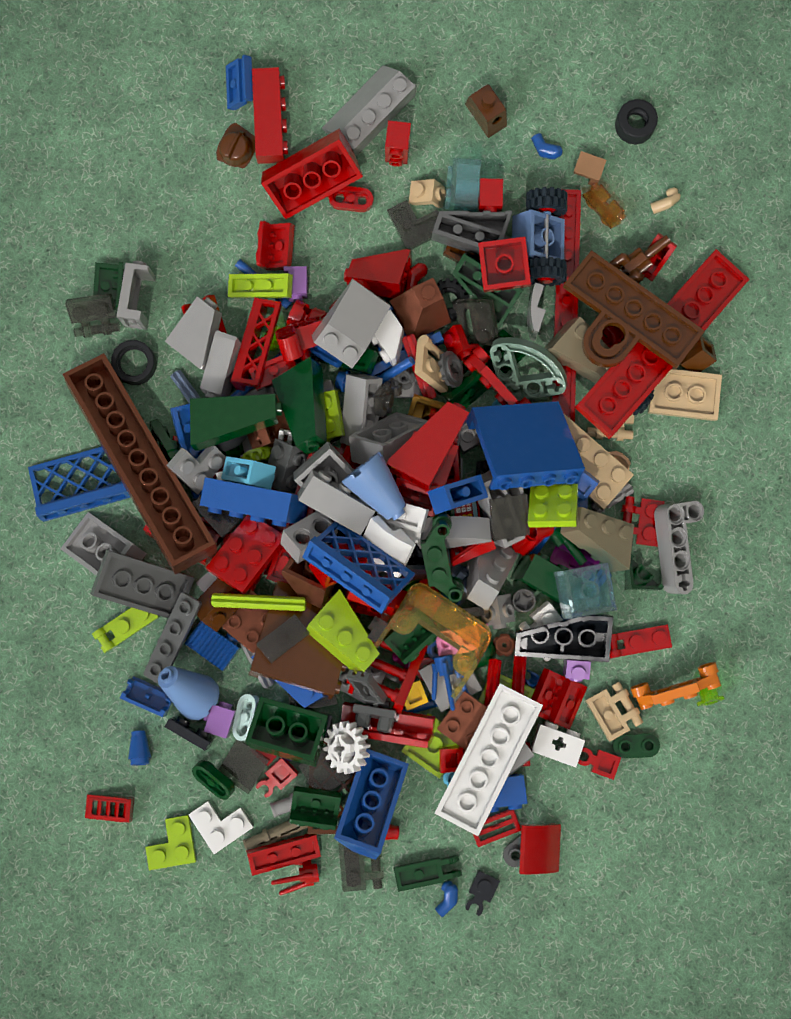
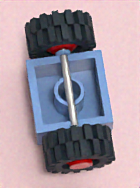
M542 187V189L535 188V190H529L526 193V211L512 216V238L526 237L531 285L536 282L544 285V287L546 285L558 286L567 281V262L564 260L565 219L558 218L567 213V192L561 190V188Z

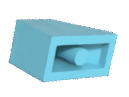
M226 456L221 479L271 490L276 466Z

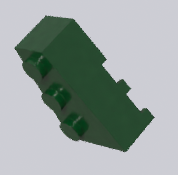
M468 252L463 254L452 273L498 329L501 328L525 289L523 287L484 292L480 259Z

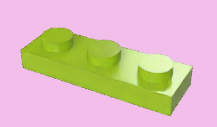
M289 273L229 274L228 297L292 298L293 275Z

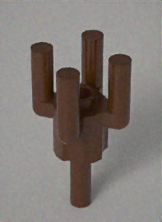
M665 235L646 251L639 247L630 255L626 253L619 254L609 263L617 269H621L624 274L637 283H640L645 278L643 272L653 265L650 258L672 241Z

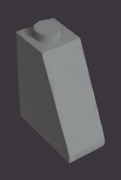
M197 296L165 342L199 369L205 371L216 330H219L222 313L216 309L218 305L208 297L204 300Z
M218 330L214 334L200 389L205 394V398L228 397L233 388L231 378L241 343L237 337Z

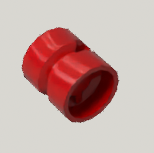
M296 300L289 313L286 326L327 312L317 307L311 309L309 304Z

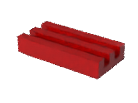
M505 810L489 816L485 824L511 815L512 818L482 829L479 836L514 823L515 827L480 840L479 836L473 834L477 846L481 847L521 831L515 811Z

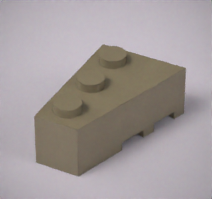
M579 507L577 511V527H561L560 534L578 548L589 552L591 558L603 563L606 566L605 569L609 572L630 570L634 524Z

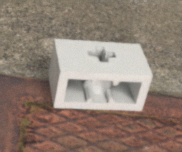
M545 721L544 725L538 723L530 750L576 767L585 740L580 738L581 734L567 729L566 733L558 731V725ZM561 737L560 741L564 743L563 747L558 746L557 749H555V745L552 744L553 739L558 740V738Z

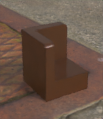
M701 337L681 362V365L688 371L702 372L717 361L714 345L704 337Z

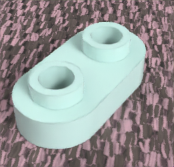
M245 694L238 701L232 732L239 741L246 740L259 702V697L256 695Z

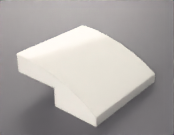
M378 515L370 519L363 535L364 538L404 566H406L416 545L401 528L393 531ZM373 558L375 564H384L379 558ZM393 572L394 577L398 578L402 575L399 572Z

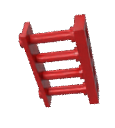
M374 617L372 623L376 625L370 639L373 644L392 651L382 640L383 637L378 636L382 624L393 628L399 622ZM427 645L420 651L419 656L411 662L409 669L405 667L401 669L377 658L370 665L373 668L400 678L399 681L403 682L401 688H395V690L378 683L386 696L394 702L392 710L401 714L428 648ZM347 679L346 683L350 684L348 693L353 694L355 688Z

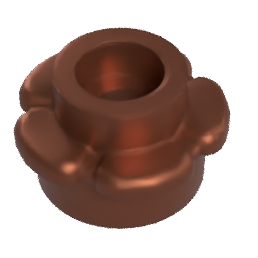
M501 634L494 639L497 655L510 656L514 652L515 640L509 634Z

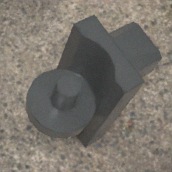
M366 701L367 705H373V707L354 704L353 712L356 714L355 722L357 723V728L369 729L371 718L379 719L378 731L391 733L394 722H398L399 714H396V711L381 709V707L389 708L390 701H385V704Z

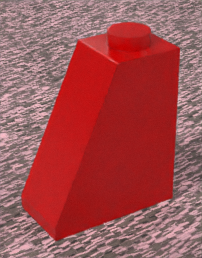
M404 249L352 259L349 268L345 269L344 281L347 282L348 286L352 279H362L370 285V291L375 295L395 298L404 291L408 270L412 267L411 251Z

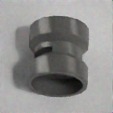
M527 589L518 590L511 598L514 610L520 613L532 610L536 603L534 594Z

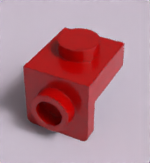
M461 324L453 325L442 335L447 351L455 353L461 361H465L473 354L472 351L479 345H469Z

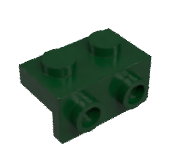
M95 262L92 309L118 311L124 275L123 262H119V264Z
M416 606L382 640L404 664L414 661L426 645L429 646L434 643L440 631Z
M294 786L289 823L297 826L317 827L322 830H336L341 793Z

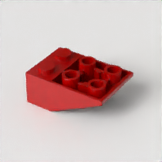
M453 445L429 491L446 485L459 447L458 445ZM397 476L396 484L405 503L429 509L428 516L434 517L435 513L428 492Z

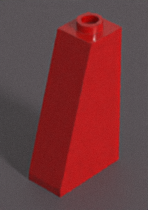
M447 402L388 459L387 465L390 472L428 492L468 419L469 412L466 411V408L459 403L452 404Z

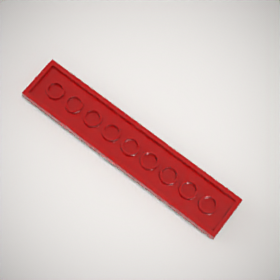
M715 249L667 304L705 331L750 279ZM638 342L620 364L610 367L574 408L610 439L673 366Z

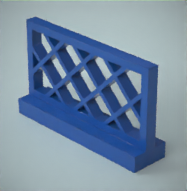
M102 447L28 467L36 502V515L43 522L131 497L122 481L115 484H110L106 481L112 470L115 471L112 464L109 465L101 460L105 453ZM86 457L95 460L88 471L79 467L82 459ZM65 463L73 466L66 477L57 473L60 465ZM99 463L108 467L102 479L92 474ZM45 469L50 474L45 482L41 483L37 480L35 472ZM77 469L86 474L79 485L70 480ZM54 475L64 480L57 491L48 487ZM91 476L100 482L95 489L89 491L84 486ZM68 483L77 487L72 496L66 497L61 494ZM45 489L55 493L50 502L42 504L41 496Z
M336 521L318 537L314 536L309 541L303 555L305 560L381 614L415 576L414 572L366 538ZM338 529L345 534V537L336 536L334 531ZM324 542L332 543L333 549ZM338 543L348 544L349 550L339 549ZM354 544L361 545L365 551L355 550ZM344 556L351 557L352 562L346 559ZM357 557L367 558L369 564L359 563ZM373 558H379L384 564H375ZM363 570L371 571L372 576H370L368 573H366V572L363 571ZM377 571L387 572L388 578L379 577ZM393 572H399L405 578H395ZM383 584L391 585L392 591Z

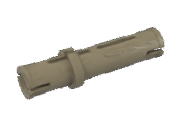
M288 820L268 830L267 828L262 829L261 833L244 839L243 844L246 850L277 842L308 828V826L290 824Z

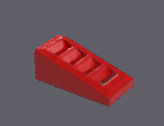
M493 538L492 542L449 548L452 566L495 550L496 546Z
M87 794L85 818L130 823L133 819L134 797ZM93 800L98 801L97 814H92ZM103 801H106V813H105V814H102V802H103ZM111 802H115L114 815H110ZM120 803H124L123 816L119 815Z

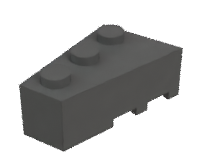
M439 211L431 240L479 255L478 243L504 239L512 211Z

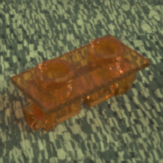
M596 182L591 186L590 191L581 196L586 200V204L600 216L602 223L612 229L620 225L621 221L626 218L625 210L616 200L608 204L606 201L611 197L610 193L602 184L599 185Z

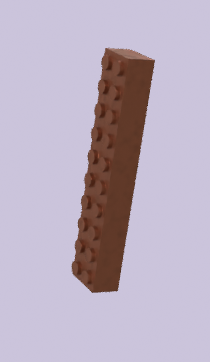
M103 353L63 373L62 375L68 389L174 574L176 575L217 553L216 543L178 478L166 466L168 461L106 355Z

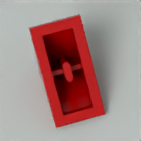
M658 233L648 248L664 236ZM671 242L650 258L653 265L643 272L644 276L653 281L677 245Z

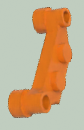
M709 662L698 667L700 674L698 678L655 691L650 690L648 682L632 686L630 689L633 697L637 699L640 710H644L660 703L661 706L670 705L675 702L674 699L684 697V699L693 698L698 695L697 692H700V690L705 688L712 690L720 687L721 683L717 675L719 670L716 662Z

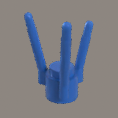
M453 655L434 658L435 664H431L433 672L432 700H436L439 672V676H444L450 709L454 711L455 704L449 676L453 674V670L463 692H469L458 668L457 660H453Z

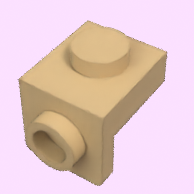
M435 179L411 181L409 203L411 205L433 204L437 208H443L446 198L444 185Z

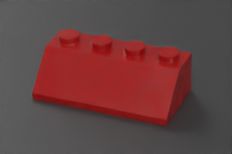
M339 128L263 171L261 184L286 220L363 177V174L350 144Z

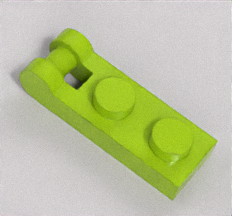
M131 607L103 627L97 629L92 633V636L95 640H99L102 645L101 649L105 654L158 619L159 616ZM110 631H112V633L116 637L111 641L106 636V634Z

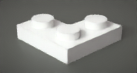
M209 801L188 814L213 854L254 827L241 807L223 820L220 819Z

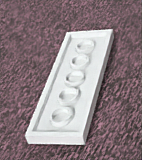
M499 684L435 811L436 815L479 836L543 707L542 704Z

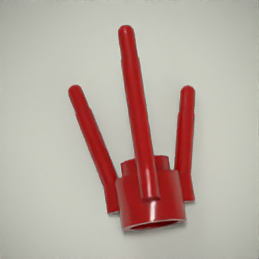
M311 860L293 864L303 866L299 868V875L272 880L271 885L298 880L302 882L279 891V895H284L307 886H313L314 883L319 882L317 863L311 864Z

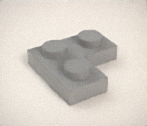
M216 446L205 448L197 459L187 450L181 448L166 466L198 495L203 490L205 477L213 478L225 464L226 457Z

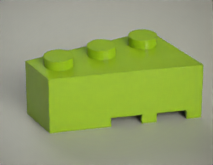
M340 589L309 623L305 630L350 670H354L356 674L357 671L364 673L380 654Z

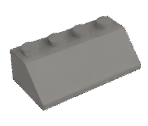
M383 65L322 129L327 134H330L340 128L356 157L386 127L388 120L391 121L415 97L416 85L400 71Z

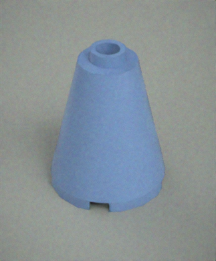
M380 451L341 481L344 486L385 519L392 518L395 521L405 513L403 508L406 506V503Z
M174 666L164 668L158 676V684L178 711L190 720H200L210 713L208 712L213 705L216 706L218 702L219 686L210 676Z

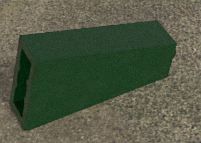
M309 357L272 380L278 399L282 402V410L295 445L307 455L318 451L327 442L323 370L316 361Z
M275 394L190 399L191 446L195 451H199L279 423L278 416H282V402H278Z

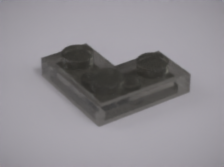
M406 200L387 209V214L405 248L412 250L432 239V232L439 211L437 209L417 219Z

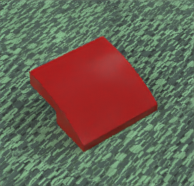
M544 668L531 699L543 705L538 715L539 717L570 730L587 686L571 681L569 678Z
M561 824L522 825L519 874L531 875L559 872Z

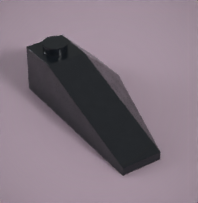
M588 614L516 632L514 655L609 662L613 616Z

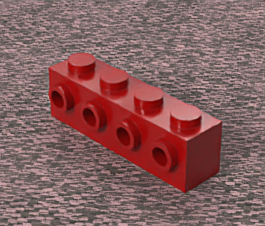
M279 67L253 68L252 83L257 163H279L285 159L284 155H288V141H284L283 133H287V119H283L282 111H286V97H282L281 92L282 89H285V76L280 75Z

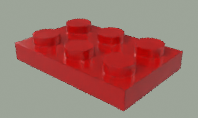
M247 515L205 567L208 572L241 594H246L282 548L280 544L282 533L266 523L250 520L251 515Z

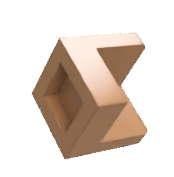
M581 151L574 174L590 179L588 185L597 187L607 160Z

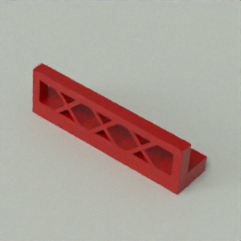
M254 297L231 382L236 390L245 391L246 386L259 388L282 306L279 301ZM267 307L274 308L273 314L265 318ZM265 325L268 329L267 335L260 338L262 327ZM260 346L262 354L254 359L256 349ZM252 367L256 370L254 380L248 379L250 374L248 369Z
M344 702L342 704L340 722H355L356 714L353 712L355 703ZM402 711L399 714L398 722H394L391 733L378 731L379 719L371 718L369 729H363L361 734L368 735V739L428 748L434 738L436 716Z

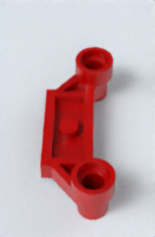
M479 345L472 351L473 354L463 362L471 372L476 370L482 376L479 380L487 389L492 387L497 393L494 397L501 405L531 403L526 397L518 402L506 386L485 365L491 358Z

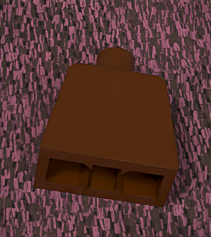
M489 84L469 96L465 105L488 138L507 127L506 108Z

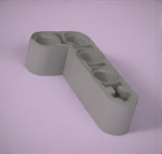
M698 501L659 505L654 512L662 583L664 590L669 594H688L693 588L686 523L697 522L703 518L704 508Z

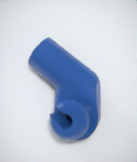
M541 133L531 138L540 157L557 159L562 155L563 150L561 146L545 143Z
M445 881L441 887L444 891V900L435 908L441 917H444L458 902V888L452 881Z

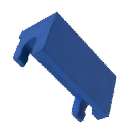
M135 676L128 680V686L122 692L120 699L161 717L167 716L172 702L160 687Z

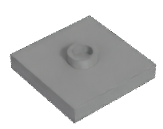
M462 653L451 654L453 655V660H457L458 668L469 694L473 695L482 690ZM429 664L418 671L432 695L433 672L432 666ZM453 670V674L449 676L455 704L463 690ZM438 672L435 702L440 711L443 712L450 708L445 678L444 676H439Z

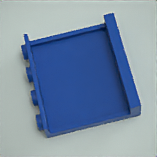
M559 401L472 407L466 423L468 429H476L493 477L489 486L490 490H507L519 487L529 488L541 485L551 486L564 483L573 484L579 481L585 467Z

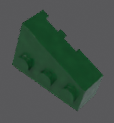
M540 552L537 555L527 554L522 556L510 579L516 582L519 580L530 586L529 589L535 592L539 591L548 596L550 600L574 612L583 613L595 590L594 587L589 585L590 581L580 575H577V577L571 575L569 568L561 564L556 566L550 563V558Z

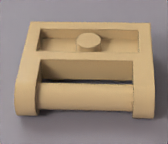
M422 335L417 340L414 373L439 393L447 392L448 386L445 384V380L441 379L442 375L439 372L438 362L428 354L429 352L440 360L439 357L444 352L432 343L430 337Z

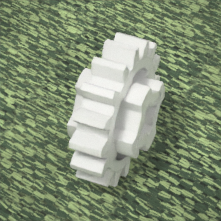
M343 721L333 724V729L327 730L329 737L324 738V741L328 743L327 747L323 748L329 754L326 756V760L331 759L332 761L330 767H337V773L344 772V774L360 771L361 766H366L367 764L364 758L370 757V754L366 752V748H370V744L365 743L368 735L361 734L363 727L356 728V722L349 723V721Z

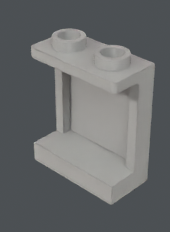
M133 261V263L125 264L117 318L125 327L147 330L149 321L141 311L137 310L142 280L155 282L156 277L150 267L147 266V263Z

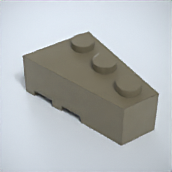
M579 316L568 321L544 348L553 354L561 365L570 367L577 374L596 384L610 367L597 366L585 356L582 342L590 326ZM601 339V346L605 349H609V347Z

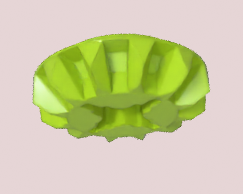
M259 447L249 450L240 459L266 464L269 461L272 448Z

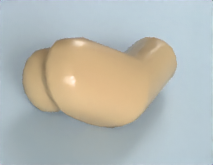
M677 188L668 189L666 191V198L650 204L654 214L671 208L680 200L681 195L680 193L678 194Z

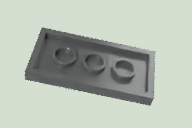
M106 549L90 594L98 598L169 618L180 593L185 592L189 594L194 577L181 572L175 575L171 569Z

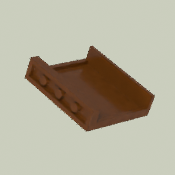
M277 581L272 596L298 597L290 584ZM329 597L323 607L330 601L332 597ZM306 602L305 611L268 610L248 675L256 678L261 675L327 695L329 700H331L334 694H339L342 681L338 679L340 672H345L346 666L305 631L309 623L322 608ZM354 612L360 620L361 614Z

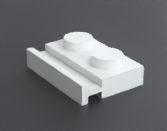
M406 503V506L403 508L405 513L395 521L392 518L387 520L377 513L393 531L401 528L414 543H420L429 509Z

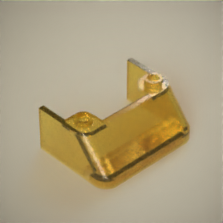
M416 583L410 587L378 635L374 646L379 647L390 629L399 634H409L417 624H420L458 649L453 658V667L461 675L452 688L451 697L455 699L475 671L492 637L491 629L488 625L423 583Z

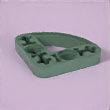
M506 337L493 341L490 356L495 374L507 389L509 386H512L515 392H512L511 389L508 390L517 400H522L524 397L531 399L554 396L565 391L567 386L566 373L560 362L547 349L534 342L520 338ZM498 347H501L502 350H505L503 359H501V351L497 350ZM514 352L535 358L550 372L520 376ZM502 366H509L513 372L505 374L500 368ZM557 380V383H559L560 386H556V384L553 383V381ZM535 382L539 384L540 388L532 390L528 387V384Z

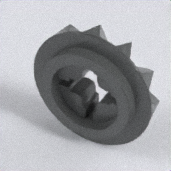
M446 351L439 357V372L442 375L441 379L445 380V384L455 388L462 384L463 366L455 353Z

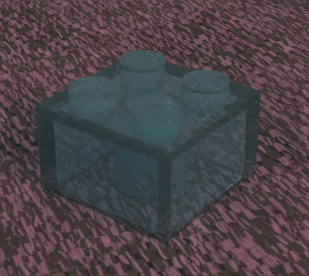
M453 158V165L448 166L446 187L451 188H446L445 209H449V211L477 212L481 160Z
M608 563L554 572L563 619H573L617 610Z

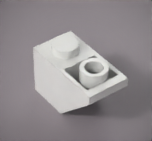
M391 310L387 312L371 343L373 346L376 344L381 349L379 354L386 364L390 362L393 367L399 363L403 346L402 338L405 335L403 327Z

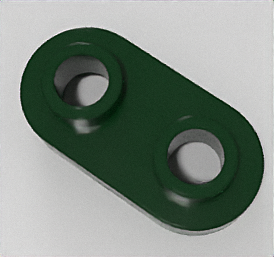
M649 733L623 734L613 740L612 748L614 753L621 758L653 757L659 752L660 742L656 736ZM647 741H650L652 743V748L650 750L645 749V743ZM624 742L629 744V748L626 751L621 749V745Z
M200 760L192 768V774L195 779L218 798L227 800L234 793L233 781L216 769L211 762Z

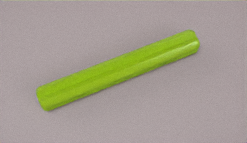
M213 593L211 597L213 607L305 611L306 599L304 597Z

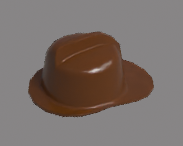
M236 122L231 124L217 147V160L232 167L245 168L255 153V136Z

